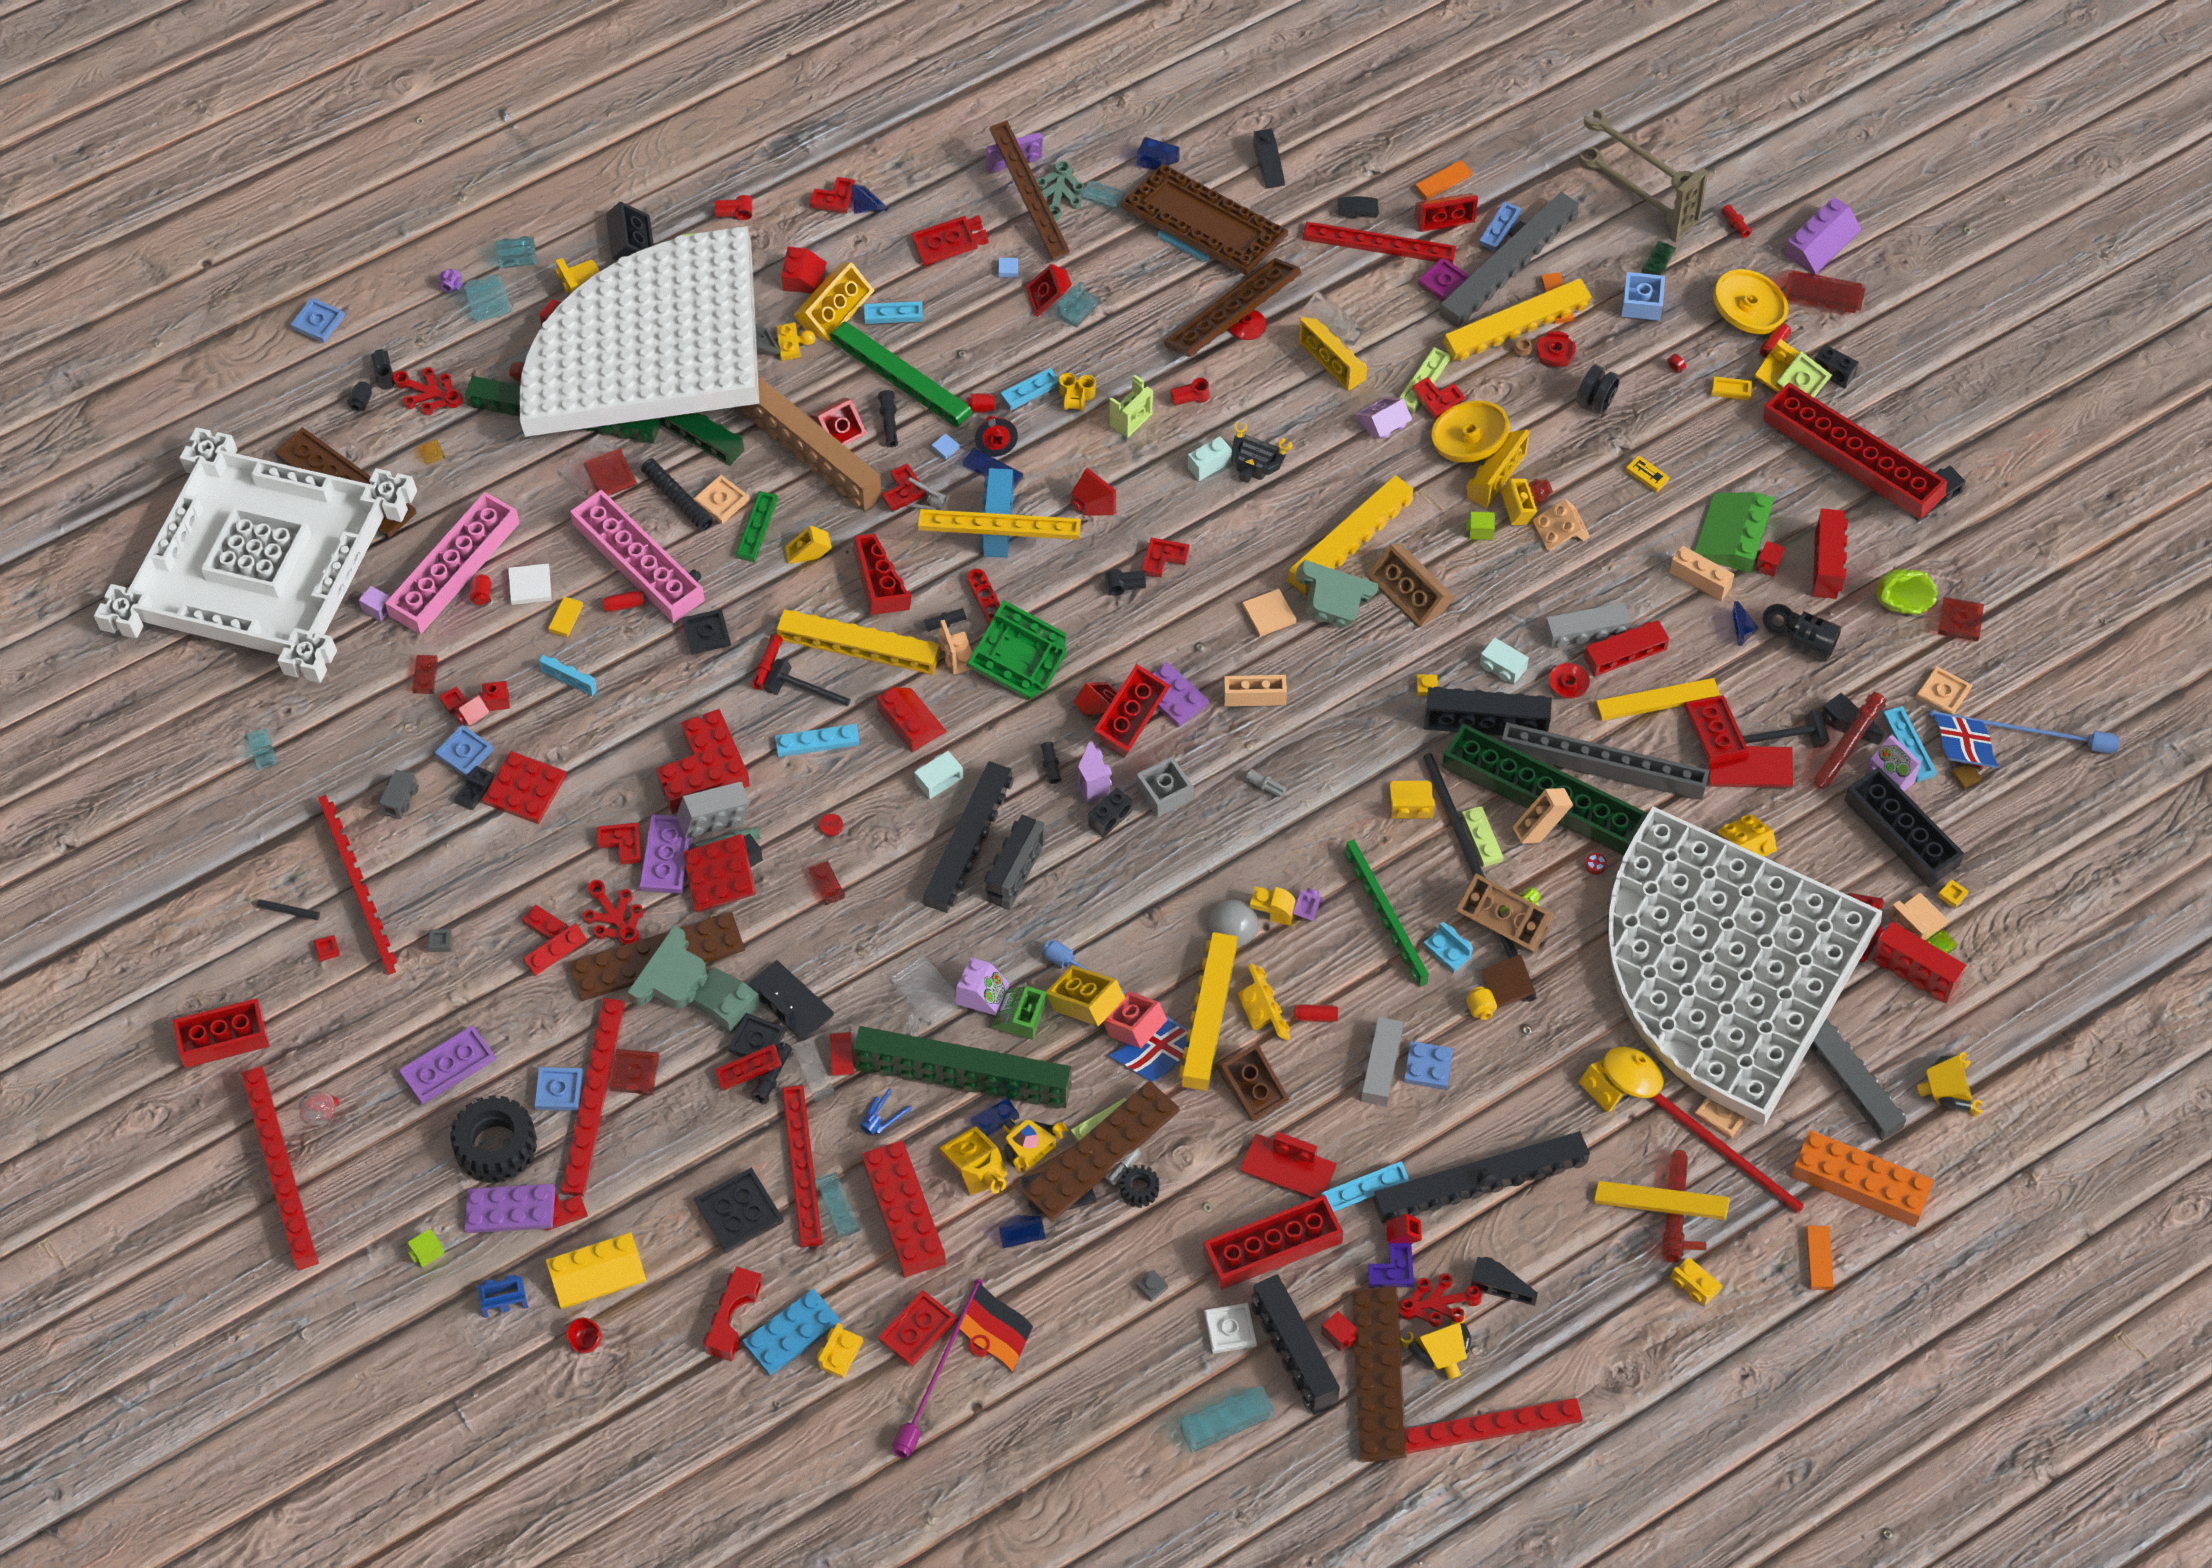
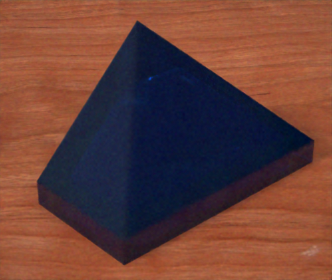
M853 184L854 214L888 210V207L863 185Z
M1734 601L1732 617L1738 646H1742L1759 627L1739 601Z
M1015 1215L998 1227L1003 1249L1046 1239L1042 1217Z

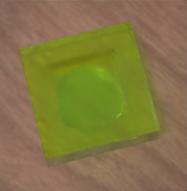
M1944 929L1928 940V943L1947 954L1954 951L1958 946Z

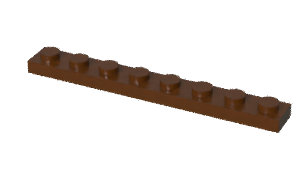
M1008 121L990 126L989 130L1051 260L1054 261L1069 255L1070 250Z

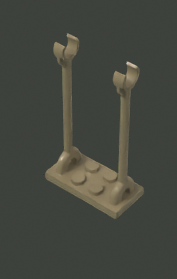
M1593 109V117L1599 118L1600 121L1592 122L1587 119V116H1584V126L1590 130L1608 133L1672 178L1671 185L1677 191L1674 202L1675 207L1671 210L1606 165L1603 156L1594 147H1589L1588 155L1594 156L1595 159L1587 160L1580 154V164L1586 168L1602 170L1666 215V224L1671 228L1670 239L1677 242L1700 222L1708 171L1702 167L1695 174L1685 170L1676 172L1612 128L1601 110Z

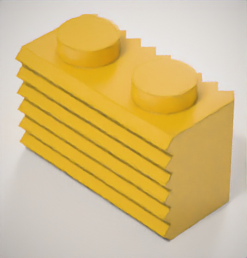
M1510 479L1506 486L1502 488L1503 490H1501L1512 525H1527L1538 511L1532 499L1533 496H1531L1532 493L1530 492L1527 479Z

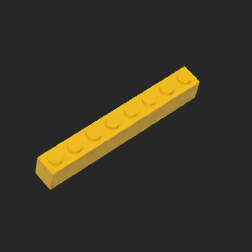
M1580 278L1445 334L1443 345L1448 354L1451 355L1453 362L1457 360L1463 361L1471 354H1480L1488 347L1493 345L1494 347L1499 346L1510 338L1511 340L1516 339L1526 331L1532 332L1538 326L1543 324L1549 325L1558 316L1565 318L1574 311H1583L1589 306L1592 296Z
M1398 476L1392 477L1288 570V582L1306 595L1309 592V587L1297 580V567L1304 560L1331 569L1342 566L1347 557L1355 554L1364 542H1369L1373 534L1378 530H1382L1391 518L1394 519L1404 506L1407 507L1411 504L1413 488Z
M784 609L777 627V634L785 642L934 675L940 658V644L933 641H923L912 636L906 637L893 632H883L875 628L861 627L854 623L848 624L835 619H825L813 614H803L796 610Z
M1213 932L1211 940H1207L1205 952L1208 953V957H1204L1202 962V970H1205L1204 976L1200 975L1198 981V988H1201V991L1196 993L1194 1001L1197 1010L1192 1011L1190 1023L1193 1024V1029H1188L1187 1042L1190 1043L1189 1047L1184 1048L1183 1060H1186L1185 1066L1181 1065L1179 1078H1183L1182 1087L1208 1091L1237 950L1238 936Z

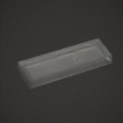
M813 1038L793 1044V1051L814 1102L835 1095Z

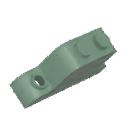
M1304 560L1297 567L1296 571L1297 580L1309 587L1306 613L1316 621L1328 622L1338 628L1347 627L1358 616L1360 603H1368L1378 590V583Z
M675 925L628 991L630 1002L643 1006L649 1003L653 997H657L674 1008L681 1009L687 1003H691L694 1000L696 990L699 986L705 984L708 975H706L705 962L686 950L689 941L686 940L685 932Z

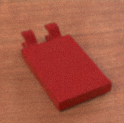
M977 215L968 220L966 216H962L911 233L923 265L926 266L978 249L977 244H988V234L985 229L981 230L983 226L980 216ZM971 230H975V231H979V232L973 234Z

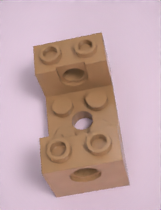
M1477 873L1456 910L1535 953L1555 917L1551 912ZM1502 906L1509 908V915L1505 918H1501L1498 915V910Z

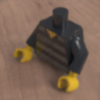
M1239 422L1235 424L1237 435L1234 436L1232 456L1233 461L1237 464L1236 470L1240 472L1239 479L1248 483L1252 477L1262 480L1266 475L1278 471L1286 457L1285 452L1292 449V443L1289 442L1288 446L1284 448L1285 438L1279 441V447L1248 435L1242 437L1243 433L1247 431V425L1245 423L1244 429L1240 431L1238 430Z

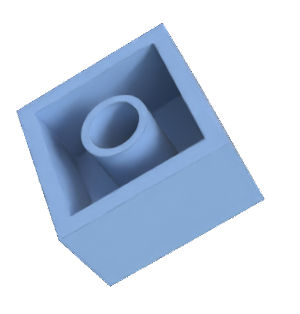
M1627 272L1624 284L1622 317L1660 321L1663 308L1665 276Z

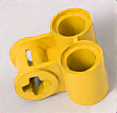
M1064 373L1059 377V394L1065 398L1064 410L1069 408L1079 409L1081 412H1084L1085 400H1091L1096 395V380L1093 376L1083 375L1079 380H1076L1075 375L1072 373Z

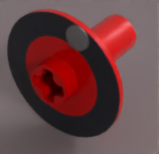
M995 416L987 417L975 433L977 448L983 454L991 457H998L1009 453L1015 447L1018 440V432L1015 425L1005 418Z

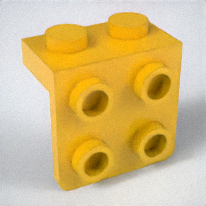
M563 258L556 260L557 269H555V274L558 280L561 279L566 294L569 293V295L600 272L594 260H588L568 268Z
M1392 781L1390 783L1391 819H1433L1435 800L1432 799V783L1430 781Z
M1753 815L1742 816L1741 819L1726 824L1717 830L1718 836L1763 857L1777 851L1773 829Z
M1603 1060L1591 1064L1578 1082L1607 1113L1615 1108L1623 1095L1627 1094L1615 1086L1607 1077L1603 1068Z

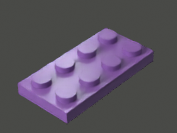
M656 814L651 816L640 882L641 891L683 893L686 874L683 852L690 849L691 836L685 838L676 816Z
M472 1025L401 1068L399 1073L420 1103L424 1105L494 1062L496 1057Z
M554 1184L468 1189L465 1231L467 1233L553 1228Z

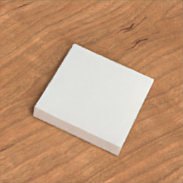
M549 564L509 568L512 605L552 601Z
M1248 1303L1204 1310L1212 1354L1257 1347Z

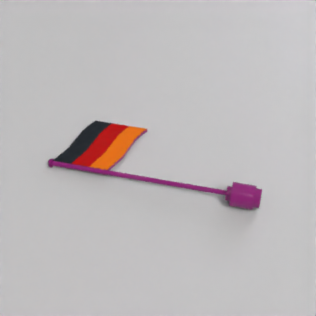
M980 1279L974 1281L975 1286L912 1423L901 1424L892 1442V1452L898 1457L906 1459L909 1455L913 1454L921 1436L916 1423L959 1330L968 1339H972L976 1335L986 1336L990 1341L988 1353L1000 1360L1012 1373L1015 1369L1033 1326L1019 1312L996 1299L982 1286L983 1282ZM983 1338L974 1340V1344L982 1350L987 1345Z

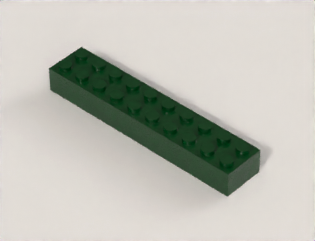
M1462 724L1443 755L1442 767L1527 809L1545 789L1564 788L1573 806L1561 818L1558 824L1622 855H1625L1634 836L1648 815L1647 812L1465 724Z
M859 1026L853 1048L855 1066L863 1072L873 1071L884 1076L894 1075L905 1080L915 1079L926 1084L936 1083L947 1088H962L968 1092L977 1091L989 1096L998 1095L1014 1101L1018 1099L1024 1100L1034 1105L1040 1103L1055 1109L1067 1107L1072 1086L1071 1066L864 1026Z

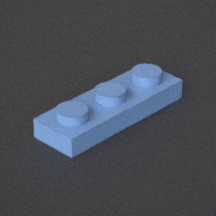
M1505 201L1479 240V245L1496 252L1520 216L1522 208Z

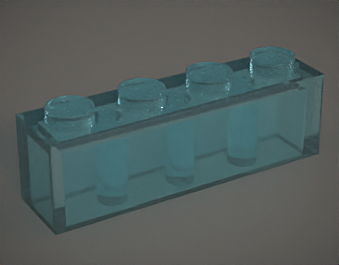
M1263 1386L1258 1388L1251 1387L1244 1394L1237 1397L1230 1396L1217 1406L1210 1405L1201 1413L1185 1416L1180 1421V1431L1191 1453L1273 1418L1274 1407Z

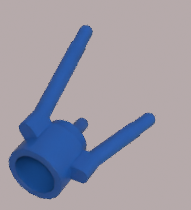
M888 1089L880 1101L879 1096L875 1097L859 1126L871 1136L875 1132L880 1135L886 1127L906 1114L912 1107L907 1106L881 1125L882 1119L877 1113L892 1091Z

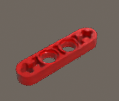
M977 568L972 569L968 573V584L989 626L996 612L989 613L986 609L993 606L998 610L1000 603L985 572ZM974 577L980 579L981 585L978 586V582L976 579H974ZM987 591L990 595L988 597H981L979 593Z

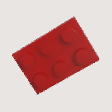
M922 1290L883 1331L878 1340L909 1366L913 1367L953 1325L957 1318Z

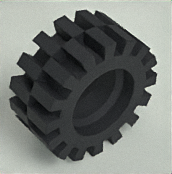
M1133 1165V1169L1129 1167L1127 1168V1173H1122L1120 1192L1124 1202L1127 1204L1131 1202L1132 1207L1138 1204V1208H1142V1204H1145V1207H1147L1149 1202H1155V1197H1158L1159 1178L1155 1171L1152 1172V1168L1148 1166L1146 1170L1145 1165H1141V1168ZM1136 1180H1143L1148 1184V1188L1144 1192H1135L1132 1190L1131 1184Z

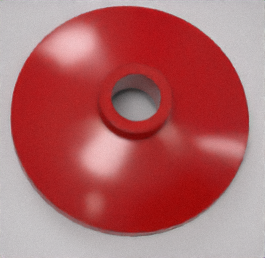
M1253 309L1251 313L1245 315L1238 323L1233 324L1228 329L1238 339L1254 340L1264 333L1266 320L1259 311Z
M1563 663L1551 671L1549 685L1557 695L1573 699L1587 692L1590 685V677L1583 667L1574 663Z

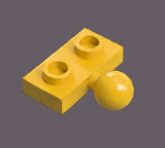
M795 322L777 326L782 361L801 358L799 343L809 346L815 342V334L810 330H805L798 336Z

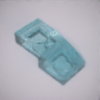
M267 728L247 734L257 770L278 764Z

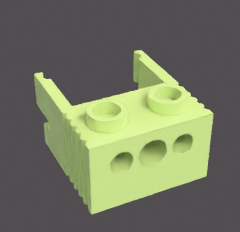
M1136 375L1133 376L1132 392L1126 395L1121 403L1112 397L1110 398V426L1127 438L1153 414V390L1149 387L1144 389V380Z

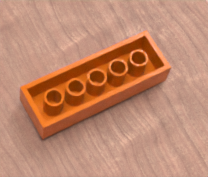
M1809 1130L1791 1174L1792 1178L1913 1227L1917 1225L1934 1179L1812 1130Z

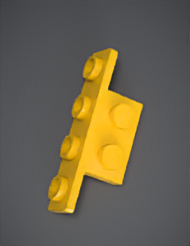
M1253 963L1249 964L1248 967L1255 983L1238 992V995L1252 1028L1257 1031L1272 1022L1279 1037L1286 1041L1291 1039L1288 1033L1290 1028L1281 1017L1282 1010L1273 998V989L1265 980L1267 975L1264 969Z

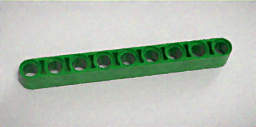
M843 321L830 333V339L834 344L953 426L959 427L972 415L971 408L965 402L848 322Z

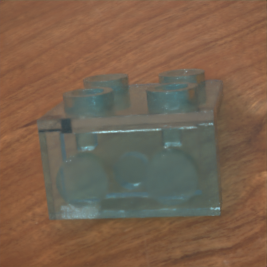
M491 274L485 276V279L477 281V279L466 282L467 285L463 286L465 296L467 295L476 322L511 312L512 308L501 275Z

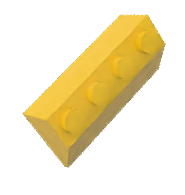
M852 262L839 264L794 313V317L805 330L812 331L816 336L828 342L831 340L830 333L843 321L847 322L874 292V289Z
M1300 318L1299 343L1337 381L1350 391L1366 380V364L1360 361L1351 349H1347L1341 340L1329 331L1325 324L1314 318Z
M1529 430L1510 432L1505 444L1497 452L1487 457L1485 464L1480 465L1477 469L1474 479L1471 478L1466 485V498L1488 508L1527 454Z
M631 1232L546 1260L561 1309L647 1282Z

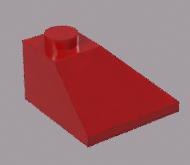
M1050 264L1025 286L1035 316L1041 315L1071 287L1072 284L1067 270Z
M1087 467L1071 492V505L1076 511H1080L1085 516L1116 514V490Z
M1108 682L1085 683L1073 703L1078 706V710L1084 715L1104 714L1118 692Z

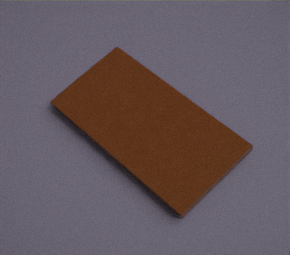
M1161 164L1120 204V208L1246 276L1288 235V230L1280 225L1271 222L1265 217L1256 214L1232 199L1226 198L1217 191L1211 190L1200 182H1196L1165 164Z

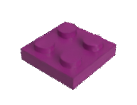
M1443 257L1418 279V285L1441 301H1444L1470 275Z

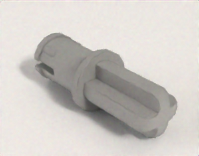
M1253 769L1246 776V781L1261 788V791L1267 790L1278 797H1283L1286 792V787L1272 781L1270 776L1266 777Z
M1136 1149L1124 1161H1121L1116 1168L1106 1175L1105 1179L1107 1182L1116 1185L1120 1178H1122V1173L1127 1172V1168L1131 1167L1136 1159L1141 1156V1152Z

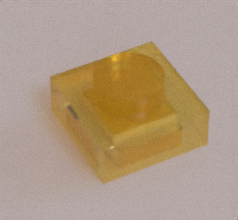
M437 439L418 446L426 465L445 458Z

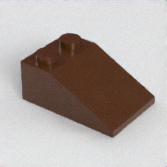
M1258 1043L1249 1045L1216 1065L1225 1084L1252 1121L1290 1100Z

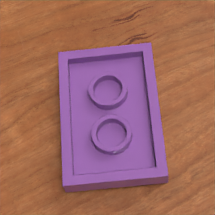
M1040 132L1016 138L1027 162H1035L1038 159H1042L1043 138ZM997 145L986 146V169L988 173L993 171L999 172L1007 168Z
M1168 662L1152 673L1171 685L1157 708L1178 727H1181L1209 705V699Z

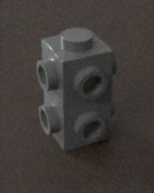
M396 769L393 776L388 778L387 787L378 799L382 814L401 819L404 812L406 813L409 810L410 800L412 796L417 794L419 787L413 773Z

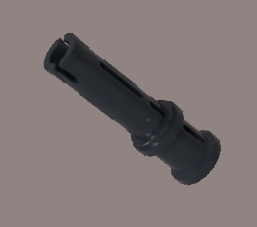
M884 390L878 393V400L881 404L879 412L883 416L886 446L889 447L890 444V448L898 446L895 422L897 407L894 405L895 393L891 390Z
M781 1042L777 1049L782 1066L768 1071L758 1078L759 1083L750 1094L756 1102L761 1104L768 1103L772 1089H775L777 1086L776 1079L792 1051V1047L789 1044L785 1043L784 1045V1042Z

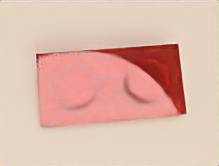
M417 655L412 688L413 694H434L438 665L437 655Z
M828 861L809 868V873L825 905L845 898V894Z

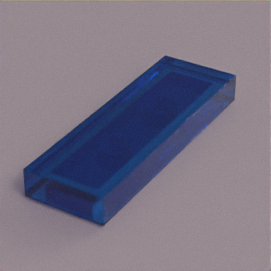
M975 448L963 460V466L984 477L989 476V468L1013 469L1014 489L1023 478L1022 472Z

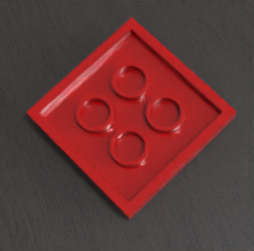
M510 751L482 799L483 804L539 825L566 778V771Z
M742 834L683 852L696 912L699 913L756 895L745 839Z

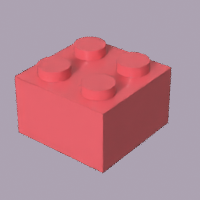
M1128 991L1124 995L1125 999L1103 1023L1110 1038L1141 1049L1167 1021V1018L1158 1001Z

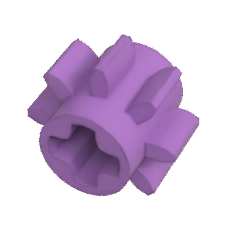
M446 269L438 277L440 288L448 293L455 292L456 290L459 291L463 284L461 282V274L454 269Z

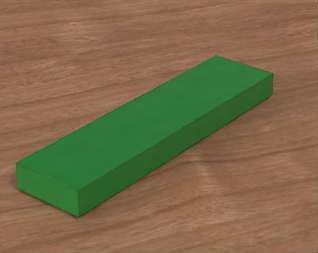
M762 491L758 492L735 554L737 559L750 562L756 561L778 502V495Z

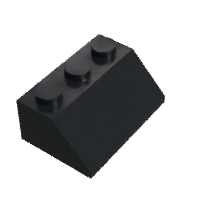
M621 201L606 213L611 256L613 259L618 261L621 257H628L638 251L654 246L649 214Z

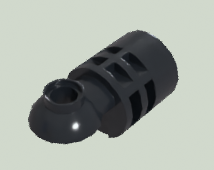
M1779 603L1767 607L1762 618L1763 624L1769 632L1776 635L1786 634L1793 637L1789 642V647L1825 662L1829 660L1842 630V626L1805 611L1801 615L1792 612L1786 605ZM1776 615H1781L1784 621L1778 620Z

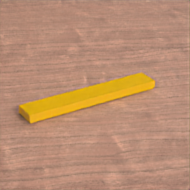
M1711 678L1597 700L1596 707L1601 721L1683 706L1684 702L1720 696L1715 679Z
M1598 1181L1594 1201L1595 1204L1726 1220L1730 1199L1725 1196Z

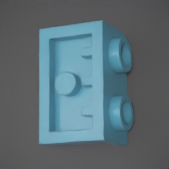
M1443 921L1439 924V929L1423 944V947L1453 973L1472 957L1473 948L1471 943L1467 939L1461 938L1451 925H1447Z

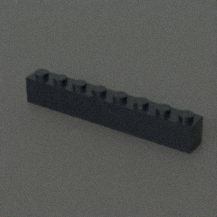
M988 761L923 895L925 906L948 913L950 907L955 906L958 890L963 889L966 881L965 876L973 868V859L975 855L978 856L980 854L981 843L989 835V826L991 822L994 823L996 821L997 809L999 805L1002 806L1006 799L1005 793L1013 785L1014 778L1012 777L1011 768Z

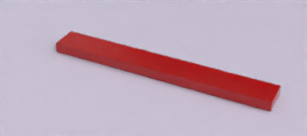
M1306 221L1303 233V240L1433 262H1438L1444 257L1453 264L1456 246L1308 221Z
M804 1086L783 1087L782 1093L800 1246L803 1248L823 1245Z

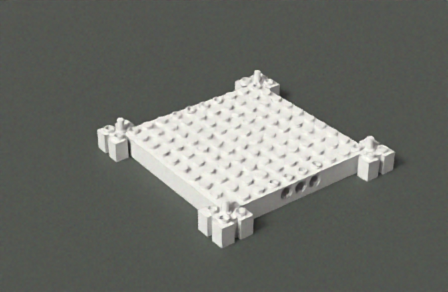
M196 427L189 439L192 447L186 446L180 456L185 472L191 473L128 591L126 587L111 584L104 596L107 604L100 603L94 618L100 630L111 633L120 630L123 636L136 639L144 626L142 622L278 654L280 656L277 661L283 674L299 678L303 673L306 680L321 683L327 672L325 664L331 663L337 652L332 637L324 634L384 516L386 515L387 519L402 522L408 510L406 503H411L417 493L413 477L397 473L394 478L390 471L376 468L369 480L370 484L283 465L236 454L238 449L232 435L217 432L214 437L210 430Z

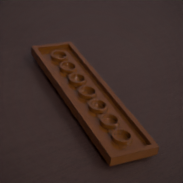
M1277 258L1272 259L1165 339V347L1188 357L1195 355L1200 349L1223 334L1229 327L1238 323L1241 318L1251 313L1261 303L1266 302L1273 294L1279 292L1289 282L1294 281L1301 274L1300 268Z
M303 427L275 451L276 457L288 466L370 484V475ZM406 503L408 510L402 522L387 519L385 515L378 531L390 538L417 513L416 508Z
M732 912L680 928L685 932L686 940L689 941L686 950L701 958L705 963L745 951ZM670 931L569 962L581 1001L632 986Z
M1149 1080L1023 1189L1022 1195L1053 1223L1116 1168L1121 1161H1124L1180 1112L1179 1106Z
M1396 1286L1352 1291L1354 1326L1357 1328L1355 1335L1357 1338L1355 1341L1360 1460L1362 1463L1407 1458L1398 1289Z

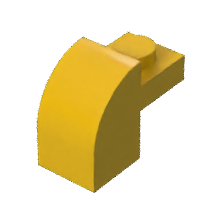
M1255 886L1250 908L1270 913L1271 922L1291 925L1296 905L1294 896L1278 887L1273 891Z

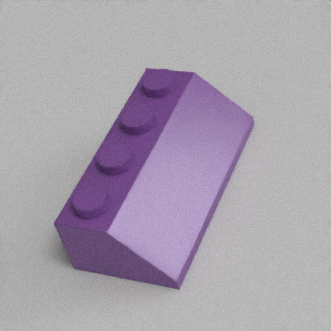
M1833 197L1788 240L1785 256L1816 275L1861 231V227L1850 207L1836 197Z

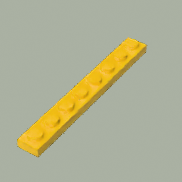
M920 509L918 529L922 531L1079 540L1081 519Z

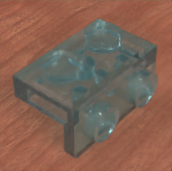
M1080 281L1077 286L1071 288L1065 298L1059 301L1057 306L1058 317L1077 328L1100 304V299L1084 290V283Z

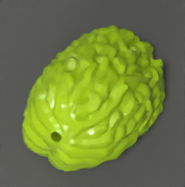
M1896 569L1888 571L1885 576L1879 579L1876 596L1879 603L1890 611L1921 615L1922 612H1926L1928 608L1935 605L1936 596L1938 595L1937 586L1933 583L1932 578L1927 575V572Z

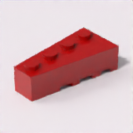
M876 535L855 536L853 551L870 615L910 610L912 596L905 589L904 582L895 572L894 565L888 560L886 552Z

